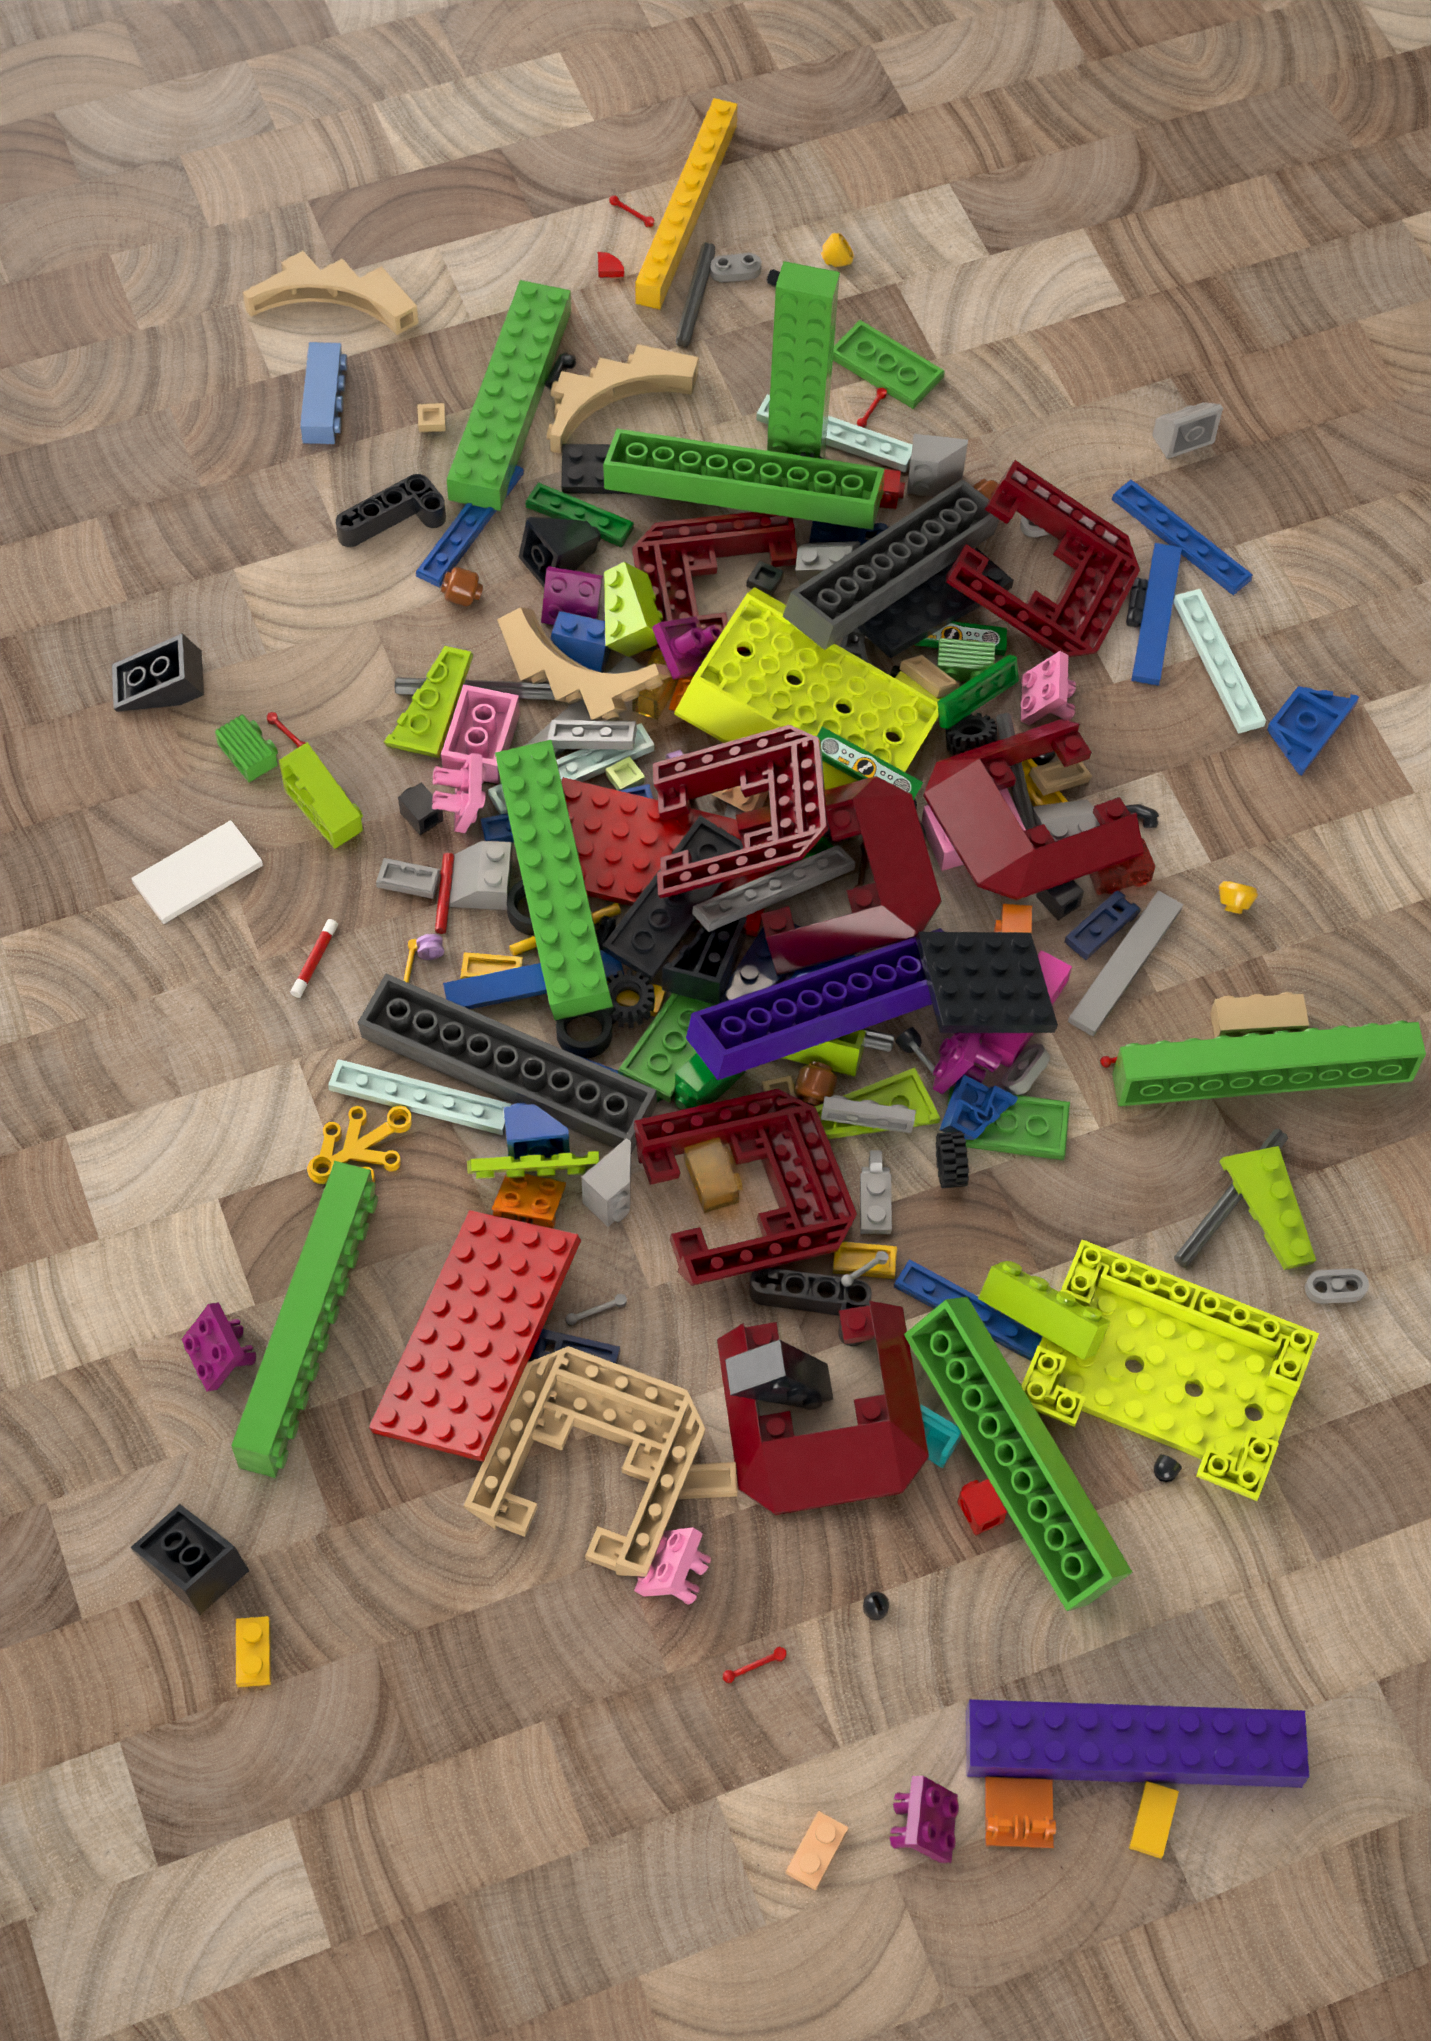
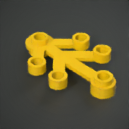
M361 1106L352 1107L348 1112L349 1126L344 1147L334 1155L335 1142L339 1141L342 1137L341 1127L336 1122L326 1123L323 1127L324 1139L321 1152L309 1162L307 1167L309 1178L317 1184H326L334 1161L346 1163L349 1160L374 1163L383 1165L387 1171H396L401 1165L398 1152L394 1150L381 1152L367 1149L394 1132L403 1133L409 1130L412 1125L410 1111L404 1106L393 1107L387 1114V1122L359 1139L361 1126L367 1122V1113ZM357 1113L363 1115L361 1119L353 1118V1116ZM400 1119L405 1121V1123L402 1125L395 1124V1122ZM331 1129L337 1130L335 1135L327 1134ZM389 1158L397 1159V1161L393 1164H388L386 1162ZM367 1166L362 1167L371 1170L372 1181L375 1182L373 1169ZM321 1168L329 1169L326 1173H318V1170Z

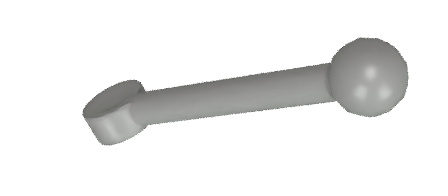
M884 1251L877 1252L875 1259L851 1275H843L841 1278L842 1285L849 1287L853 1284L854 1279L877 1264H886L889 1257L888 1254Z
M618 1294L610 1302L578 1314L569 1313L565 1318L568 1325H575L578 1320L611 1307L617 1306L622 1308L627 1303V1297L624 1294Z

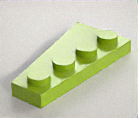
M444 646L426 674L427 679L420 690H416L410 706L405 713L402 712L397 720L398 725L392 734H388L384 743L387 747L440 758L461 690L473 659L471 651Z
M915 1067L843 1095L852 1101L872 1100L879 1105H904L911 1110H916L913 1127L938 1124L941 1120ZM823 1104L815 1106L820 1117V1120L822 1115ZM821 1120L828 1139L889 1131L880 1128Z
M1279 1146L1222 1157L1219 1160L1224 1171L1227 1170L1234 1181L1232 1183L1238 1194H1242L1250 1207L1248 1211L1254 1221L1257 1220L1265 1232L1264 1237L1283 1269L1287 1270L1313 1264L1316 1261V1257Z
M599 1151L588 1152L583 1157H575L573 1153H559L558 1155H551V1158H545V1155L521 1156L520 1159H514L513 1156L475 1158L467 1161V1173L476 1174V1179L494 1178V1173L506 1172L507 1178L525 1177V1172L537 1171V1176L540 1177L555 1176V1170H567V1175H584L586 1169L592 1168L599 1162Z

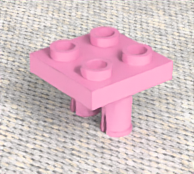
M1059 651L1022 675L1021 722L1031 725L1049 713L1067 721L1073 718L1075 706L1068 703L1067 698L1074 694L1076 688L1074 686L1076 684L1068 679L1069 655Z
M470 753L464 767L460 770L440 768L438 766L434 768L433 784L455 788V794L435 791L432 798V809L455 812L454 832L466 833L470 824L475 823L478 809H482L484 806L486 794L485 791H482V784L485 780L486 768L482 766L481 754Z
M695 1528L665 1531L647 1576H637L638 1582L634 1591L643 1597L672 1594L685 1604H692L697 1596L691 1593V1591L699 1593V1587L686 1580L688 1571L691 1569L696 1574L702 1575L709 1567L703 1562L710 1564L711 1561L710 1556L697 1550L703 1533Z

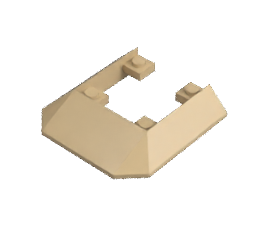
M569 1346L528 1362L486 1458L472 1485L464 1508L495 1530L498 1526L525 1537L538 1508L537 1503L511 1493L534 1440L563 1450L572 1426L628 1446L630 1450L623 1464L622 1473L648 1482V1486L627 1537L597 1526L585 1559L616 1571V1575L646 1577L706 1431L688 1391Z

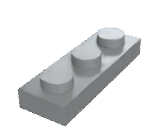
M552 720L548 740H552L554 749L633 750L637 725L636 721Z
M839 1095L825 1096L821 1120L911 1133L916 1110H911L904 1105H879L872 1100L859 1102L848 1100V1098Z

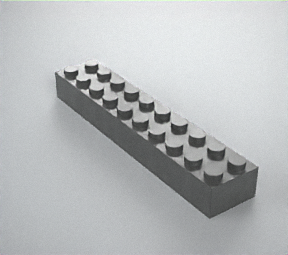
M962 479L790 593L783 617L825 650L956 561L966 544L975 548L994 535L1000 519L985 510L989 499Z
M387 973L384 975L358 1021L361 1037L512 1104H535L567 1128L613 1148H616L627 1138L631 1142V1154L636 1147L634 1120L651 1117L657 1106V1091L653 1088Z

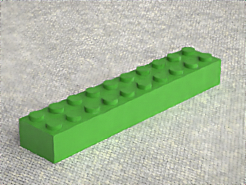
M783 261L775 291L767 451L786 454L798 453V455L801 452H806V456H810L812 452L815 453L814 458L819 456L823 459L825 458L840 272Z
M523 280L519 281L447 476L448 500L464 504L472 503L473 506L483 508L492 507L494 510L501 511L510 480L519 461L545 387V382L549 376L571 314V290Z
M618 428L603 464L604 489L872 530L884 490L885 468Z
M552 740L496 752L495 756L554 1020L613 1007Z
M1401 1020L1385 1025L1368 1023L1362 1027L1349 1028L1342 1025L1326 1030L1309 1028L1302 1032L1282 1030L1266 1035L1249 1033L1242 1037L1222 1035L1207 1040L1190 1038L1183 1042L1163 1040L1147 1045L1130 1043L1120 1047L1112 1077L1118 1106L1411 1082L1420 1068L1426 1051L1419 1022L1408 1023Z
M334 1161L231 1445L240 1469L276 1478L279 1468L283 1469L286 1465L289 1453L286 1450L289 1439H294L297 1434L299 1421L296 1419L299 1410L306 1408L309 1398V1392L307 1391L309 1382L315 1381L319 1370V1363L317 1362L320 1352L324 1353L328 1346V1328L330 1324H335L337 1320L340 1295L345 1296L349 1285V1278H347L349 1269L355 1268L359 1256V1250H356L360 1240H365L369 1226L366 1222L369 1213H374L377 1207L376 1183L372 1181L370 1169Z
M960 1297L943 1301L907 1331L904 1336L1066 1611L1088 1606L1133 1573L969 1298Z

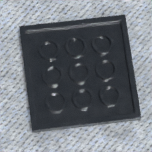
M918 932L916 943L940 1033H1055L1058 1024L1031 933Z

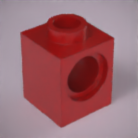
M885 469L884 490L880 508L897 509L898 498L903 499L905 482H900L901 471Z
M989 1479L982 1482L974 1480L961 1488L962 1491H960L957 1503L975 1536L1004 1523L1007 1511Z

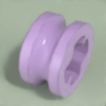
M426 934L417 939L416 944L419 948V958L434 960L444 954L443 938L440 935Z

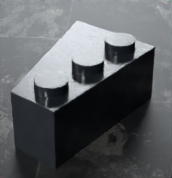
M742 917L710 932L703 926L696 933L694 940L688 946L684 945L679 950V955L662 968V990L715 1005L719 1004L746 940L747 917Z
M777 1340L725 1359L729 1390L732 1396L800 1407L807 1410L820 1408L822 1403L833 1400L828 1364L782 1340Z

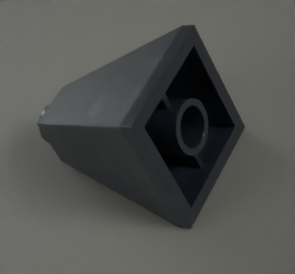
M529 517L526 520L518 557L544 587L548 566L576 571L596 551L601 535L599 530L595 526L592 527L588 521Z

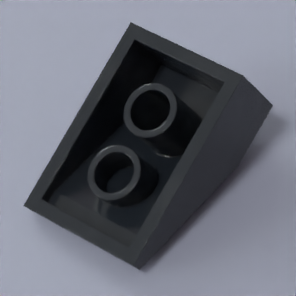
M182 633L112 664L114 710L120 712L180 706L203 696L202 650Z
M181 1504L130 1547L164 1584L198 1615L207 1610L249 1572L236 1547Z

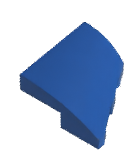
M962 1075L956 1082L939 1130L944 1133L962 1131L965 1139L974 1140L984 1132L989 1124L995 1122L1001 1113L1009 1106L1014 1105L1018 1097L995 1085L989 1088L966 1075Z

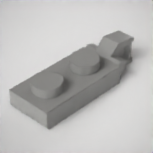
M870 1150L869 1167H862V1173H860V1234H891L890 1168L882 1167V1151Z

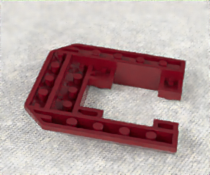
M1014 460L991 493L992 496L985 510L1006 524L1010 522L1015 512L1060 540L1052 555L1072 567L1073 570L1056 602H1053L1035 590L1030 595L1027 603L1023 602L982 574L989 559L967 544L962 548L952 568L946 574V583L1054 654L1061 651L1069 655L1068 658L1095 654L1099 651L1135 578L1140 572L1129 536Z
M744 512L656 522L632 547L634 567L648 574L656 597L654 601L656 609L661 612L663 617L661 622L697 616L702 630L717 624L721 627L722 631L728 624L726 612L698 614L692 577L717 574L716 558L769 552L771 566L782 567L796 565L798 552L793 517L760 512ZM745 647L737 648L739 654L751 653Z
M1060 719L936 762L923 797L977 887L1019 900L1143 855L1144 848L1137 813L1130 814L1120 797L1094 806L1093 814L1100 826L1055 841L1045 824L1023 831L1000 793V790L1015 785L1016 777L1009 766L1052 751L1056 753L1064 768L1090 759L1092 752L1078 731L1079 723Z
M785 725L653 763V784L658 792V811L663 821L689 814V800L741 786V792L745 798L769 791L772 827L744 834L745 848L694 863L688 850L660 857L661 872H657L658 896L660 899L800 861L828 830L821 741L818 737L792 725Z
M877 776L825 790L827 820L833 842L862 834L875 883L846 890L852 910L851 914L795 929L789 906L760 914L777 976L917 937L918 932H924L942 900L911 793ZM770 806L736 815L743 849L745 848L744 834L772 827Z
M780 1089L634 1120L638 1162L643 1164L650 1185L679 1179L681 1172L675 1158L676 1155L729 1144L736 1165L757 1160L762 1161L778 1203V1209L758 1213L756 1219L763 1237L708 1249L701 1227L672 1233L669 1240L679 1265L677 1272L691 1286L836 1252L839 1250L857 1216L817 1109Z
M869 1301L870 1305L839 1311L845 1344L876 1339L885 1392L882 1395L853 1399L858 1424L856 1426L795 1436L791 1411L760 1416L758 1400L730 1395L725 1359L780 1340L777 1322L745 1327L744 1323L717 1339L739 1491L774 1515L902 1494L928 1460L929 1453L910 1344L904 1336L907 1332L902 1306Z

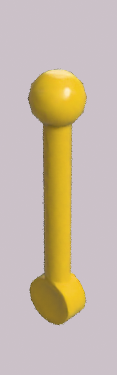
M417 939L408 941V949L410 951L403 980L408 983L414 955L419 949L416 944Z

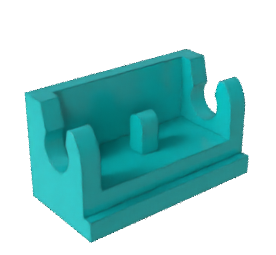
M920 1404L929 1453L928 1460L943 1468L961 1441L962 1433L957 1425Z

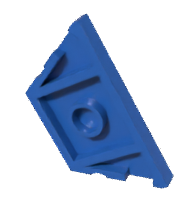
M1298 686L1268 725L1267 731L1299 775L1302 776L1353 710L1358 703L1359 696L1351 694L1349 698L1333 696L1334 691H1316L1312 688Z

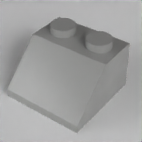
M1203 402L1194 406H1187L1183 410L1171 414H1164L1156 418L1152 436L1167 459L1215 442L1223 407L1221 404Z
M914 434L907 494L935 496L961 480L964 473L968 440Z
M860 542L805 543L800 546L797 552L795 568L799 585L801 586L860 547Z
M1088 799L1032 807L1036 826L1045 824L1055 841L1100 826L1093 814L1094 807Z
M480 841L454 855L450 907L507 910L506 902L510 891L513 862L511 842Z
M627 1138L581 1177L582 1203L607 1227L614 1221L620 1222L630 1211L631 1142Z

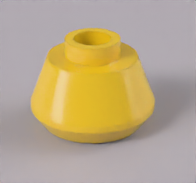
M832 233L822 246L821 256L828 266L832 264L835 268L852 264L854 254L848 241L841 233Z
M1223 881L1219 885L1220 903L1225 904V910L1242 914L1243 909L1249 910L1258 897L1256 888L1231 881Z

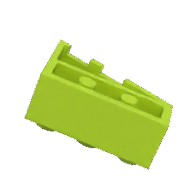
M626 562L604 571L605 646L630 657L658 644L652 627L661 622L663 617L661 612L656 609L654 603L656 597L648 574Z
M308 742L279 759L285 792L334 849L363 831L361 821L363 814L355 803H351L341 786L338 785Z

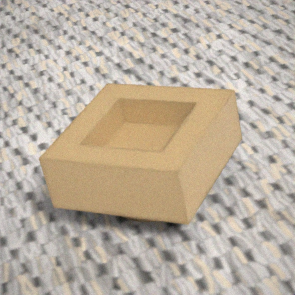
M444 403L417 404L419 432L446 431Z

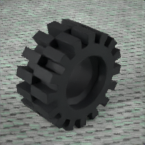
M971 713L949 729H946L947 751H950L952 756L997 741V724H995V720L990 719L988 715L982 717V713H977L976 716H972Z
M628 969L627 975H623L622 970L617 971L616 978L611 974L608 977V987L613 1007L606 1008L605 1010L610 1013L612 1024L618 1021V1027L622 1028L624 1023H628L629 1028H634V1022L636 1021L639 1026L644 1024L643 1018L648 1021L651 1017L650 1011H654L655 1003L654 987L650 984L649 978L645 976L642 979V973L638 971L634 976L632 970ZM631 990L638 994L639 1001L633 1006L625 1007L619 1005L616 998L621 992Z
M962 1131L937 1133L936 1163L941 1188L968 1186L969 1162L964 1133Z

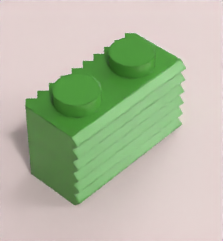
M939 638L937 667L955 681L968 682L994 665L995 642Z
M244 714L226 723L225 726H221L220 729L215 730L219 748L237 767L247 782L253 781L278 765L276 759L278 750L270 739L265 741L261 736L262 731L256 721L252 720L249 722Z

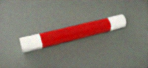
M332 919L327 920L290 991L294 997L301 998L338 927L336 921Z

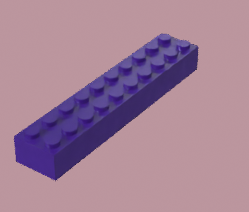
M939 928V929H936V930H933V931H930V932H944V931H943L941 928ZM916 937L691 1014L686 1039L715 1078L720 1080L931 1005L932 1000L918 951Z
M969 1699L966 1708V1777L1142 1783L1149 1781L1152 1783L1302 1788L1309 1779L1305 1710Z

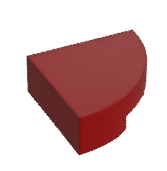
M598 252V278L624 277L623 264L617 257L606 252Z

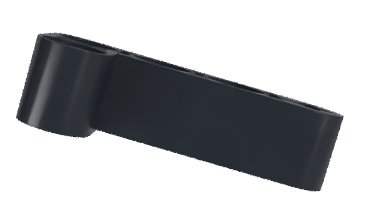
M410 475L337 515L335 523L338 541L345 547L357 546L415 514L427 527L438 528L446 521L444 498L425 475Z
M776 1268L754 1271L751 1274L749 1295L756 1304L840 1316V1310L870 1305L869 1301H871L872 1292L870 1286L862 1280L854 1279L853 1284L846 1287L841 1283L842 1277ZM761 1284H767L766 1288H760ZM777 1285H781L780 1291H777ZM790 1287H798L802 1290V1292L798 1294H792L787 1289ZM821 1291H828L833 1296L830 1298H823L818 1293ZM859 1295L864 1301L854 1302L849 1297ZM839 1321L838 1335L841 1342L844 1343L841 1321ZM856 1342V1343L845 1344V1345H847V1346H858V1345H860L862 1342Z

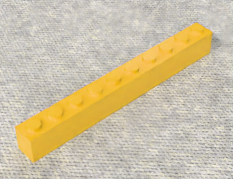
M713 98L636 279L635 304L658 310L661 309L737 127V103Z

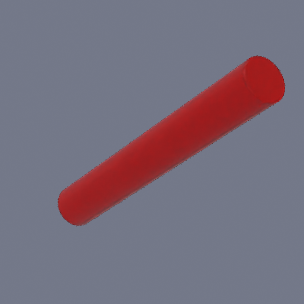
M444 853L442 859L435 932L437 934H445L447 930L454 855L452 853Z

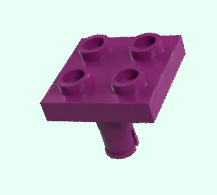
M548 566L545 577L541 623L555 625L559 611L598 620L603 576Z
M697 616L659 622L652 627L673 679L694 676L710 652V646L717 641L722 633L721 627L717 624L702 630Z
M954 1033L950 1039L945 1038L939 1047L938 1053L941 1056L933 1070L935 1080L932 1089L943 1095L962 1075L982 1083L986 1076V1070L975 1066L974 1062L985 1067L990 1072H994L1001 1063L1002 1055L980 1044L981 1033Z
M219 1302L208 1304L181 1339L184 1349L189 1354L197 1376L201 1380L206 1392L218 1390L235 1367L251 1366L256 1362V1352H251L254 1348L251 1345L241 1347L237 1340L242 1338L244 1332L242 1325L237 1326L241 1323L240 1320L233 1319L228 1321Z
M912 1776L910 1793L897 1792L894 1796V1800L901 1801L893 1803L895 1813L897 1815L908 1814L907 1827L893 1826L890 1833L898 1834V1836H890V1844L894 1849L912 1848L939 1863H952V1852L956 1844L954 1835L955 1821L959 1812L958 1795L925 1776Z

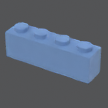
M309 342L300 423L303 443L335 444L336 433H341V417H338V412H343V396H340V391H345V375H342V370H347V354H342L341 343Z

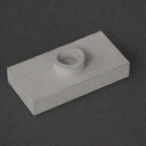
M384 858L376 880L377 888L433 899L441 872L437 868Z

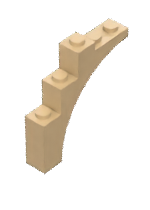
M304 251L290 256L281 262L282 272L274 274L267 280L242 292L245 310L251 317L270 308L291 303L329 302L349 306L368 313L383 322L396 335L419 323L417 305L382 266L359 278L343 259L329 264L320 270Z
M637 344L634 355H629L627 363L599 358L596 368H591L589 377L561 371L558 381H554L551 388V397L555 399L554 424H549L547 430V440H550L551 452L561 454L562 444L567 443L568 438L576 428L594 412L612 402L650 392H675L692 395L698 377L699 357Z
M520 607L497 619L520 681L532 682L534 685L548 680L556 701L574 704L584 699L591 720L615 721L619 719L618 714L627 710L624 702L637 698L639 696L638 692L646 688L651 690L663 684L662 680L671 676L667 665L653 664L637 671L618 674L601 673L588 669L570 659L554 645L542 629L532 609Z

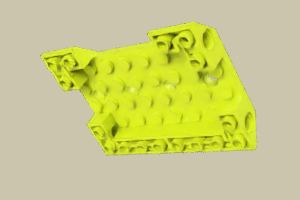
M754 587L746 594L693 676L674 712V715L723 743L785 725H792L811 735L817 736L823 726L906 772L939 718L937 702L945 696L936 698L902 671L894 678L836 644L824 650L783 617L785 604ZM745 647L750 650L751 655L747 657L742 656L738 653L737 648ZM790 675L796 676L801 683L799 685H792L787 681L786 677ZM845 704L849 707L850 712L847 714L841 713L837 710L836 705ZM893 732L897 734L900 741L891 742L887 739L886 733ZM822 761L825 790L858 781Z
M1082 1239L1061 1291L1073 1295L1076 1299L1075 1301L1085 1307L1090 1306L1098 1309L1103 1314L1102 1317L1111 1322L1097 1354L1085 1360L1042 1337L1021 1385L1035 1410L1074 1427L1081 1411L1197 1457L1201 1459L1196 1477L1258 1501L1276 1453L1281 1432L1294 1397L1302 1382L1319 1333ZM1129 1360H1136L1142 1365V1371L1138 1373L1130 1372L1126 1368L1125 1363ZM1196 1384L1200 1387L1202 1394L1198 1397H1192L1185 1391V1386ZM1247 1408L1257 1409L1261 1413L1262 1419L1259 1421L1248 1419L1245 1415V1410Z

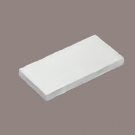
M230 820L131 879L134 886L161 922L165 924L262 867L263 863Z

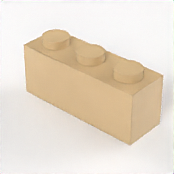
M1284 992L1274 996H1264L1262 994L1240 998L1223 996L1215 999L1210 1012L1214 1038L1222 1035L1242 1037L1249 1033L1266 1035L1282 1030L1302 1032L1309 1027L1304 994Z

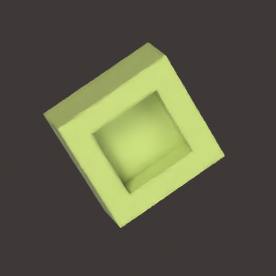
M630 756L605 769L607 778L616 790L637 787L645 783L644 774Z

